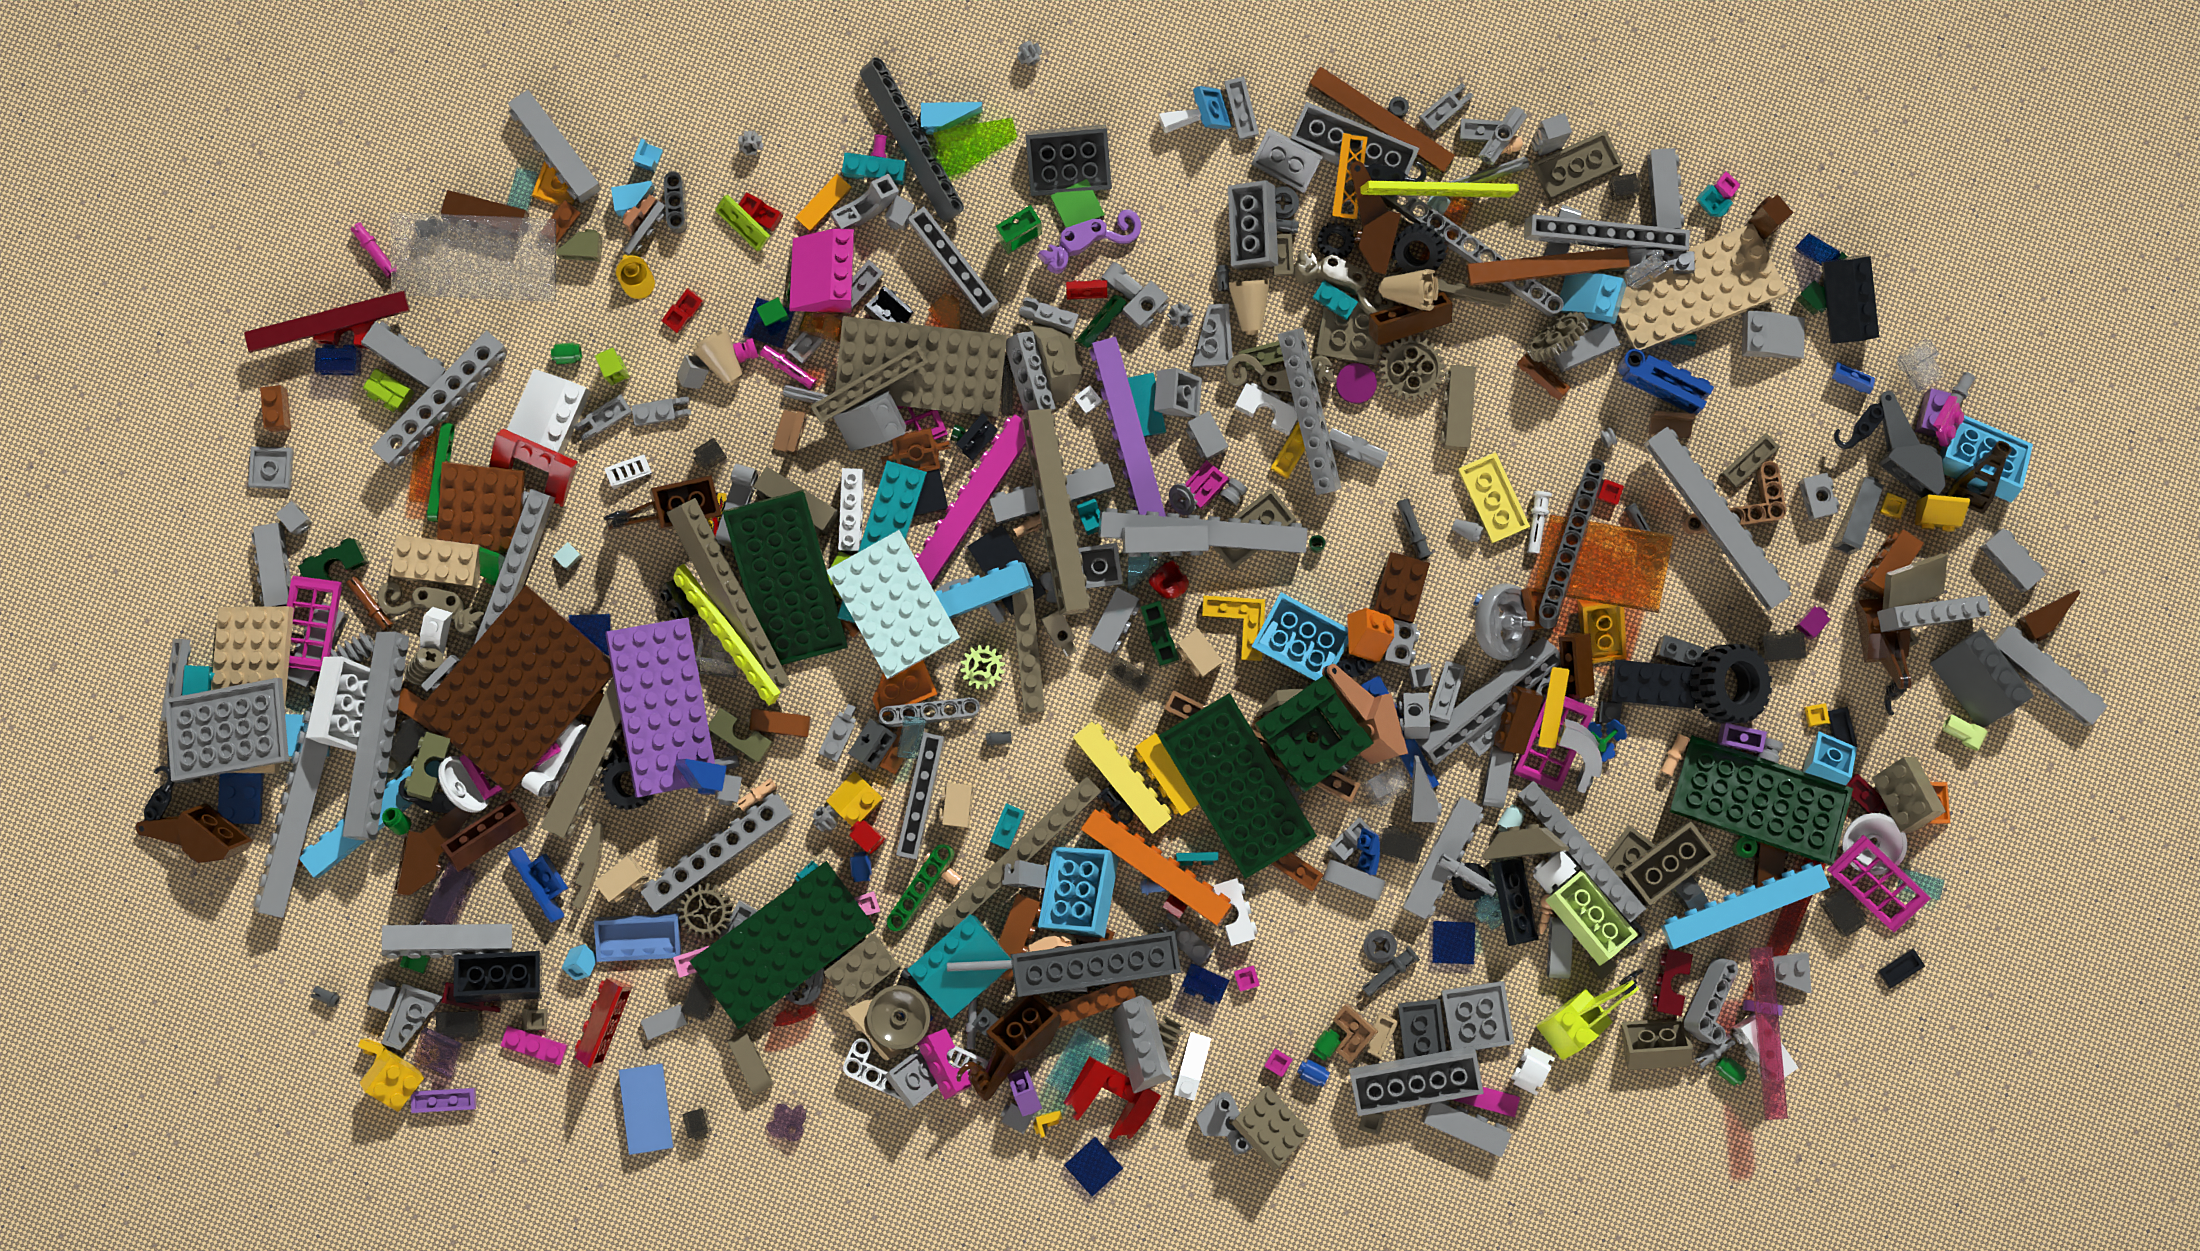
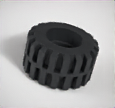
M1414 223L1412 226L1406 227L1398 235L1392 248V252H1394L1392 258L1393 261L1397 260L1395 266L1402 268L1401 273L1405 274L1406 272L1410 273L1426 269L1436 271L1441 266L1447 255L1445 253L1447 245H1444L1446 239L1440 236L1442 232L1439 229L1436 232L1433 225L1428 227L1427 223H1422L1421 225ZM1417 240L1427 245L1430 252L1428 260H1418L1411 254V241Z
M628 757L614 760L613 763L607 765L608 769L603 771L602 774L605 776L600 779V783H604V787L600 788L601 792L605 791L606 795L603 797L605 800H610L609 804L611 806L616 805L617 809L630 810L644 806L648 803V800L653 799L654 795L635 797V793L629 795L623 791L620 784L621 776L625 771L631 772Z

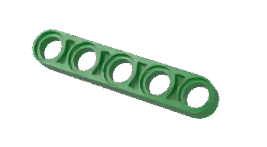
M443 422L440 427L427 510V520L431 522H438L442 462H450L455 432V427L452 423Z
M938 845L933 850L889 914L887 926L890 930L902 931L907 927L953 860L954 850L951 846ZM942 848H946L949 853L948 858L942 860L939 856ZM930 865H934L937 869L934 877L928 875L927 869ZM919 882L925 885V891L922 894L916 891V885ZM907 899L913 901V908L910 911L904 907ZM895 916H899L902 920V924L898 928L893 925V918Z

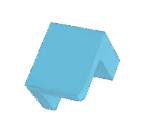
M641 138L633 162L636 166L655 173L663 150L648 144L645 139Z
M585 944L571 948L562 969L575 981L589 977L597 961L596 954Z

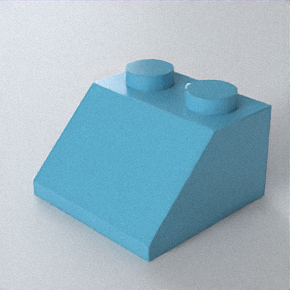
M1818 732L1805 759L1803 772L1846 786L1852 778L1857 747Z

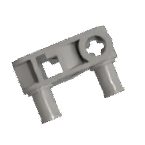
M1227 1092L1216 1094L1196 1116L1203 1136H1227L1235 1156L1253 1149L1252 1145L1234 1125L1229 1124L1231 1119L1234 1120L1240 1114L1233 1097Z

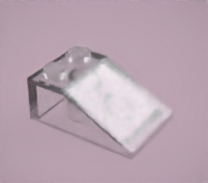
M703 619L695 659L698 673L737 678L739 667Z

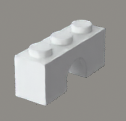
M1246 383L1234 409L1253 418L1257 409L1268 407L1274 412L1275 416L1271 427L1289 436L1298 420L1294 403L1289 401L1285 403L1280 400L1278 395L1272 392L1267 394L1261 391L1262 388L1254 383L1249 385Z
M1236 878L1213 885L1214 893L1218 896L1220 893H1223L1230 898V904L1235 906L1238 912L1236 921L1225 926L1230 946L1255 939L1254 934H1258L1255 922H1250L1248 916L1252 912L1249 902H1244L1242 894H1245L1242 881L1238 882Z

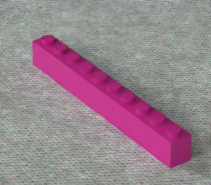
M1014 414L1012 418H1007L1002 426L1004 428L1001 435L997 434L991 442L993 445L989 452L985 451L980 459L982 463L979 468H974L968 478L971 480L967 486L963 485L957 493L958 499L955 503H950L945 511L948 514L944 520L940 519L934 527L936 530L932 537L928 536L923 544L925 548L922 553L915 555L931 587L1025 448V434L1022 419Z

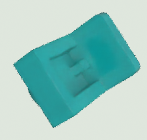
M1710 184L1696 198V201L1708 215L1713 217L1724 216L1733 204L1730 199H1724L1718 190Z
M1096 499L1084 501L1082 504L1077 505L1076 507L1087 535L1098 532L1100 510Z

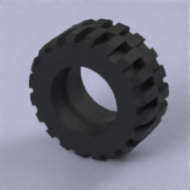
M1745 644L1716 645L1710 647L1709 650H1705L1701 654L1702 657H1698L1695 662L1696 667H1693L1691 672L1693 675V679L1690 680V686L1693 688L1691 694L1696 700L1694 703L1697 708L1702 709L1700 712L1705 717H1708L1709 720L1719 722L1720 724L1746 723L1756 719L1764 711V706H1767L1770 700L1768 696L1772 693V688H1770L1772 676H1769V666L1764 663L1765 659L1761 654L1757 655V650ZM1729 667L1734 671L1738 684L1737 693L1733 700L1729 698L1725 689V676Z

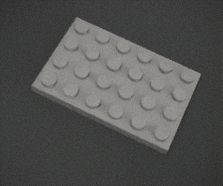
M281 678L165 699L172 782L289 761Z

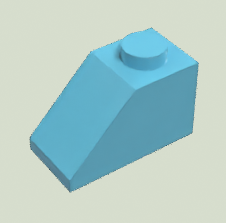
M652 181L611 187L616 214L623 218L627 210L632 209L634 206L638 208L640 202L644 198L647 199L655 191Z

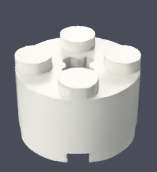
M1567 851L1552 853L1547 863L1543 860L1532 871L1534 873L1533 877L1549 895L1571 879L1575 872L1578 873L1581 870V867Z
M1533 1046L1530 1049L1525 1048L1520 1058L1523 1064L1521 1068L1516 1067L1512 1074L1513 1084L1537 1096L1538 1091L1535 1089L1536 1087H1542L1551 1069V1065L1548 1064L1549 1060L1553 1062L1555 1058Z

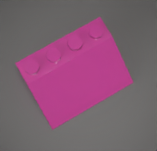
M829 229L793 238L790 311L852 312L854 229Z

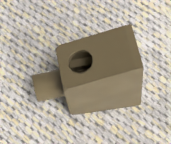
M1058 608L1039 618L1055 647H1061L1066 657L1077 651L1072 642L1076 638L1064 616L1059 615ZM1063 630L1065 637L1059 639L1057 634Z

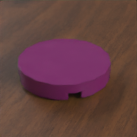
M1352 363L1345 366L1339 372L1336 379L1338 395L1348 403L1362 404L1367 402L1374 395L1377 388V379L1374 372L1368 366L1361 363Z

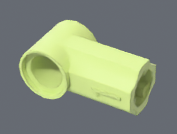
M1952 714L1945 720L1942 731L1961 740L1963 745L1979 751L1988 733L1986 729L1976 724H1969Z

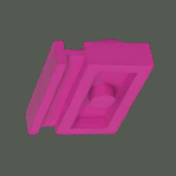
M1957 396L1948 397L1933 424L1934 427H1937L1935 432L1940 446L1948 447L1951 440L1955 438L1959 425L1963 423L1964 413L1961 411L1960 404L1956 403Z
M1206 460L1185 485L1186 487H1191V492L1195 494L1194 499L1198 501L1196 506L1203 510L1230 480Z

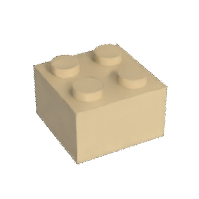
M1198 628L1177 644L1178 656L1183 662L1187 660L1190 664L1189 670L1195 678L1204 679L1223 663L1222 659Z
M947 783V787L942 788L941 799L945 801L944 808H940L939 820L943 821L942 825L970 828L974 792L972 785Z
M626 856L598 878L594 884L608 902L622 903L630 897L629 892L643 887L647 883L645 880L649 876L634 857Z

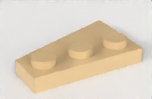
M875 996L842 1011L846 1017L849 1016L855 1023L856 1029L859 1032L862 1031L867 1036L869 1043L885 1061L905 1051V1049L885 1047L872 1036L867 1023V1012Z

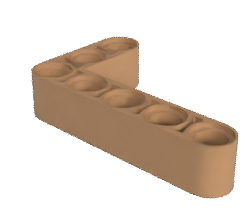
M1773 461L1763 463L1756 471L1761 504L1728 508L1731 513L1734 512L1739 517L1742 527L1774 523L1782 519L1786 514L1780 470ZM1764 467L1771 469V476L1764 474ZM1768 487L1775 490L1774 497L1767 493ZM1771 507L1779 511L1778 517L1771 514ZM1751 510L1758 513V520H1754L1750 516ZM1695 513L1686 517L1682 523L1683 530L1688 534L1708 532ZM1690 519L1697 521V529L1691 528L1689 525Z

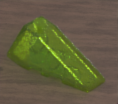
M1013 118L953 127L933 133L941 165L948 177L966 172L979 161H983L993 152L1000 150L1018 138Z

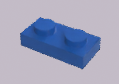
M1837 362L1833 368L1832 378L1838 383L1849 385L1855 390L1870 394L1873 390L1874 377L1840 362Z

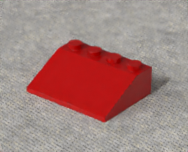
M606 978L605 981H601L598 988L600 993L598 1000H594L590 1008V1012H592L591 1018L584 1023L582 1032H584L583 1038L578 1040L574 1052H577L575 1058L586 1067L602 1066L633 986L612 978Z

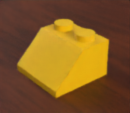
M1927 495L1916 501L1915 525L1922 526L1921 529L1934 530V527L1942 528V531L1954 532L1955 529L1963 525L1970 499Z
M854 770L826 802L853 826L858 820L861 822L865 820L884 801V798Z

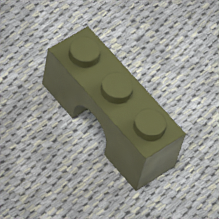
M720 707L708 725L711 731L710 736L718 741L722 738L728 742L726 746L736 753L740 750L745 754L743 758L752 764L755 761L761 764L774 742L757 731H754L748 739L739 740L735 735V728L740 720Z
M426 732L424 737H420L417 747L420 751L418 757L414 756L411 764L413 772L411 777L407 776L404 788L407 789V795L430 802L433 801L439 781L438 778L429 776L425 769L430 762H442L447 758L452 744L450 738Z

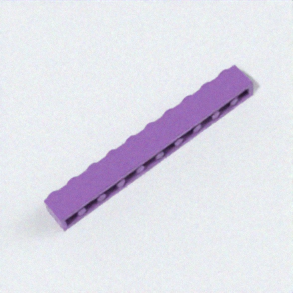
M1112 337L1092 343L1093 349H1089L1092 361H1096L1098 366L1095 369L1097 380H1101L1103 388L1100 391L1103 401L1107 400L1109 408H1106L1108 420H1112L1114 428H1111L1114 440L1118 439L1120 447L1116 448L1119 460H1124L1123 475L1125 480L1129 479L1131 487H1127L1130 499H1134L1136 507H1133V510H1137L1139 515H1146V512L1150 511L1159 512V516L1166 517L1117 339Z

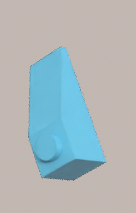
M982 102L921 103V129L928 135H936L938 132H943L983 112Z

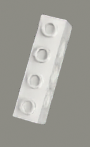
M842 468L838 550L845 554H857L862 541L865 479L863 469Z

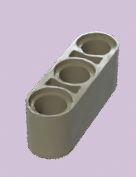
M745 1031L729 1039L728 1044L752 1093L756 1095L774 1086L749 1032Z

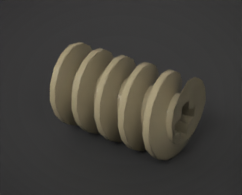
M421 648L404 669V675L407 680L417 686H421L443 663L441 651L435 648Z
M1163 1015L1162 1018L1166 1023H1158V1025L1162 1029L1160 1035L1166 1056L1170 1057L1167 1048L1174 1050L1175 1047L1171 1042H1179L1176 1034L1183 1035L1184 1032L1180 1029L1183 1026Z

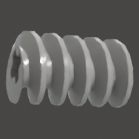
M360 632L359 640L352 636V644L345 640V647L343 648L338 644L337 652L331 648L330 656H342L356 662V659L362 662L364 660L363 655L367 658L371 656L375 643L368 634L365 636Z

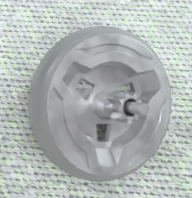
M1498 584L1487 590L1479 601L1475 614V633L1478 643L1488 656L1497 660H1511L1520 656L1528 647L1534 630H1530L1529 626H1534L1535 622L1528 621L1521 592L1522 589L1514 584Z

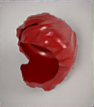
M1171 560L1168 563L1165 562L1150 576L1149 584L1161 597L1175 599L1186 592L1189 587V580L1185 574L1181 573L1177 562Z

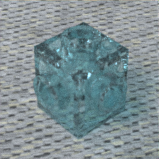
M1488 894L1483 895L1473 904L1477 910L1474 913L1481 923L1484 922L1491 930H1494L1503 923L1498 897H1490Z

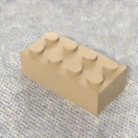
M396 535L390 576L396 579L478 589L480 577L479 549L481 546Z

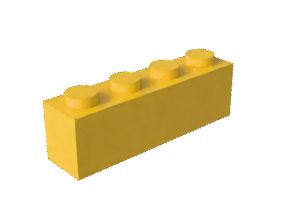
M1156 733L1135 746L1136 752L1134 754L1140 763L1145 762L1148 767L1145 771L1151 780H1157L1160 785L1157 789L1163 798L1166 796L1171 801L1169 807L1175 815L1179 813L1180 816H1183L1199 805Z

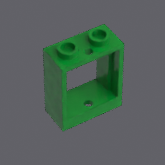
M1029 205L996 225L997 238L1009 255L1042 235V222L1033 207Z

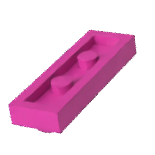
M507 1026L500 1045L557 1065H562L568 1048L567 1044L512 1026Z

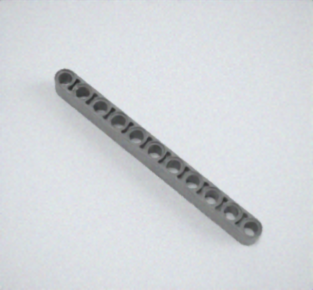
M1380 195L1384 203L1413 223H1418L1419 225L1427 223L1429 227L1431 220H1437L1440 223V227L1434 228V230L1437 232L1439 229L1442 232L1440 236L1446 239L1444 245H1447V247L1470 263H1481V255L1489 256L1490 261L1506 260L1416 196H1402L1406 199L1407 203L1400 205L1396 198L1401 195ZM1420 208L1424 214L1418 217L1413 213V210ZM1447 232H1455L1457 239L1450 240L1447 237ZM1464 244H1472L1474 247V251H1466L1464 249ZM1535 279L1523 280V287L1516 286L1514 281L1500 283L1549 317L1556 316L1563 308V300ZM1538 290L1541 298H1533L1531 291ZM1548 302H1555L1558 309L1555 311L1551 310L1548 307Z

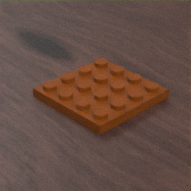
M442 462L437 540L475 544L492 551L508 552L523 509L525 471Z

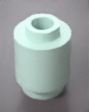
M1511 804L1510 808H1506L1497 823L1500 827L1498 831L1505 832L1507 827H1520L1525 819L1524 815L1526 812Z

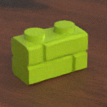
M377 368L374 369L370 378L363 386V389L368 392L366 394L367 397L375 402L378 399L385 402L383 406L393 413L395 410L403 412L414 395L413 390Z

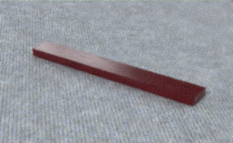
M400 291L246 331L244 336L248 352L253 353L410 312L406 292Z

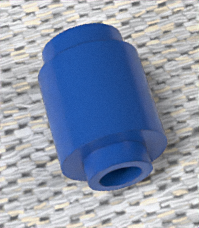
M866 852L853 853L854 857H850V869L854 882L870 881V875H872L871 856H866Z
M1309 1059L1306 1062L1302 1061L1297 1070V1073L1300 1074V1079L1316 1087L1318 1085L1324 1087L1330 1074L1326 1067Z

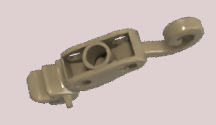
M1299 250L1294 268V276L1299 283L1308 284L1315 279L1322 283L1324 280L1339 290L1348 291L1354 296L1357 295L1361 308L1368 315L1395 306V301L1383 298L1379 291L1374 297V305L1379 306L1382 299H1386L1388 304L1383 308H1375L1368 302L1364 291L1367 276L1356 266L1335 255H1329L1318 262L1314 253L1309 258L1304 250ZM1330 259L1336 260V261H1337V265L1334 264V263H1328V260H1330ZM1353 274H1360L1362 276V280H1360Z
M1249 354L1235 355L1227 363L1225 376L1227 381L1233 386H1241L1246 382L1248 377L1247 370L1244 367H1240V377L1234 378L1233 368L1238 362H1247L1261 375L1260 381L1264 387L1275 391L1291 392L1285 367L1274 371L1266 370L1256 358ZM1315 356L1311 360L1315 379L1320 384H1324L1323 377L1329 382H1335L1331 361L1326 356ZM1275 376V383L1269 385L1267 383L1268 377Z
M392 581L384 583L377 595L380 608L386 614L392 616L403 615L416 607L428 610L435 607L453 613L451 621H454L456 630L464 637L474 636L479 631L478 626H481L485 615L483 612H477L474 607L464 610L463 600L454 592L430 587L415 589L412 593L413 599L397 607L389 606L386 602V596L390 590H393L394 593L390 597L391 601L396 603L401 599L402 588L398 583Z

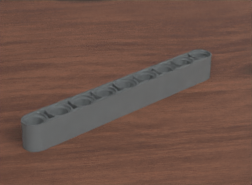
M874 57L861 68V78L938 216L944 222H950L964 210V205L885 63L880 58Z
M1592 459L1586 465L1539 608V623L1547 629L1553 628L1558 622L1602 487L1605 465L1599 459ZM1598 470L1599 473H1592L1591 471ZM1586 488H1593L1594 490H1593V491H1587V490H1585V489H1586ZM1585 505V506H1587L1588 508H1587V509H1581L1580 506ZM1580 523L1582 526L1576 527L1574 524ZM1574 541L1576 544L1570 545L1568 542ZM1568 559V560H1570L1571 562H1569V563H1564V562H1562V560ZM1562 577V578H1564L1565 580H1564V581H1557L1556 578ZM1556 595L1559 598L1553 600L1550 598V596ZM1545 614H1552L1553 617H1551V618H1546V617H1544V615H1545Z

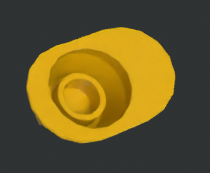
M623 255V259H621L616 267V276L623 290L628 296L635 299L649 296L655 288V280L647 263L638 256Z

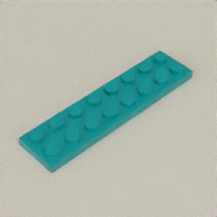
M887 460L858 552L900 530L906 541L927 472ZM842 601L838 618L855 623L844 601Z

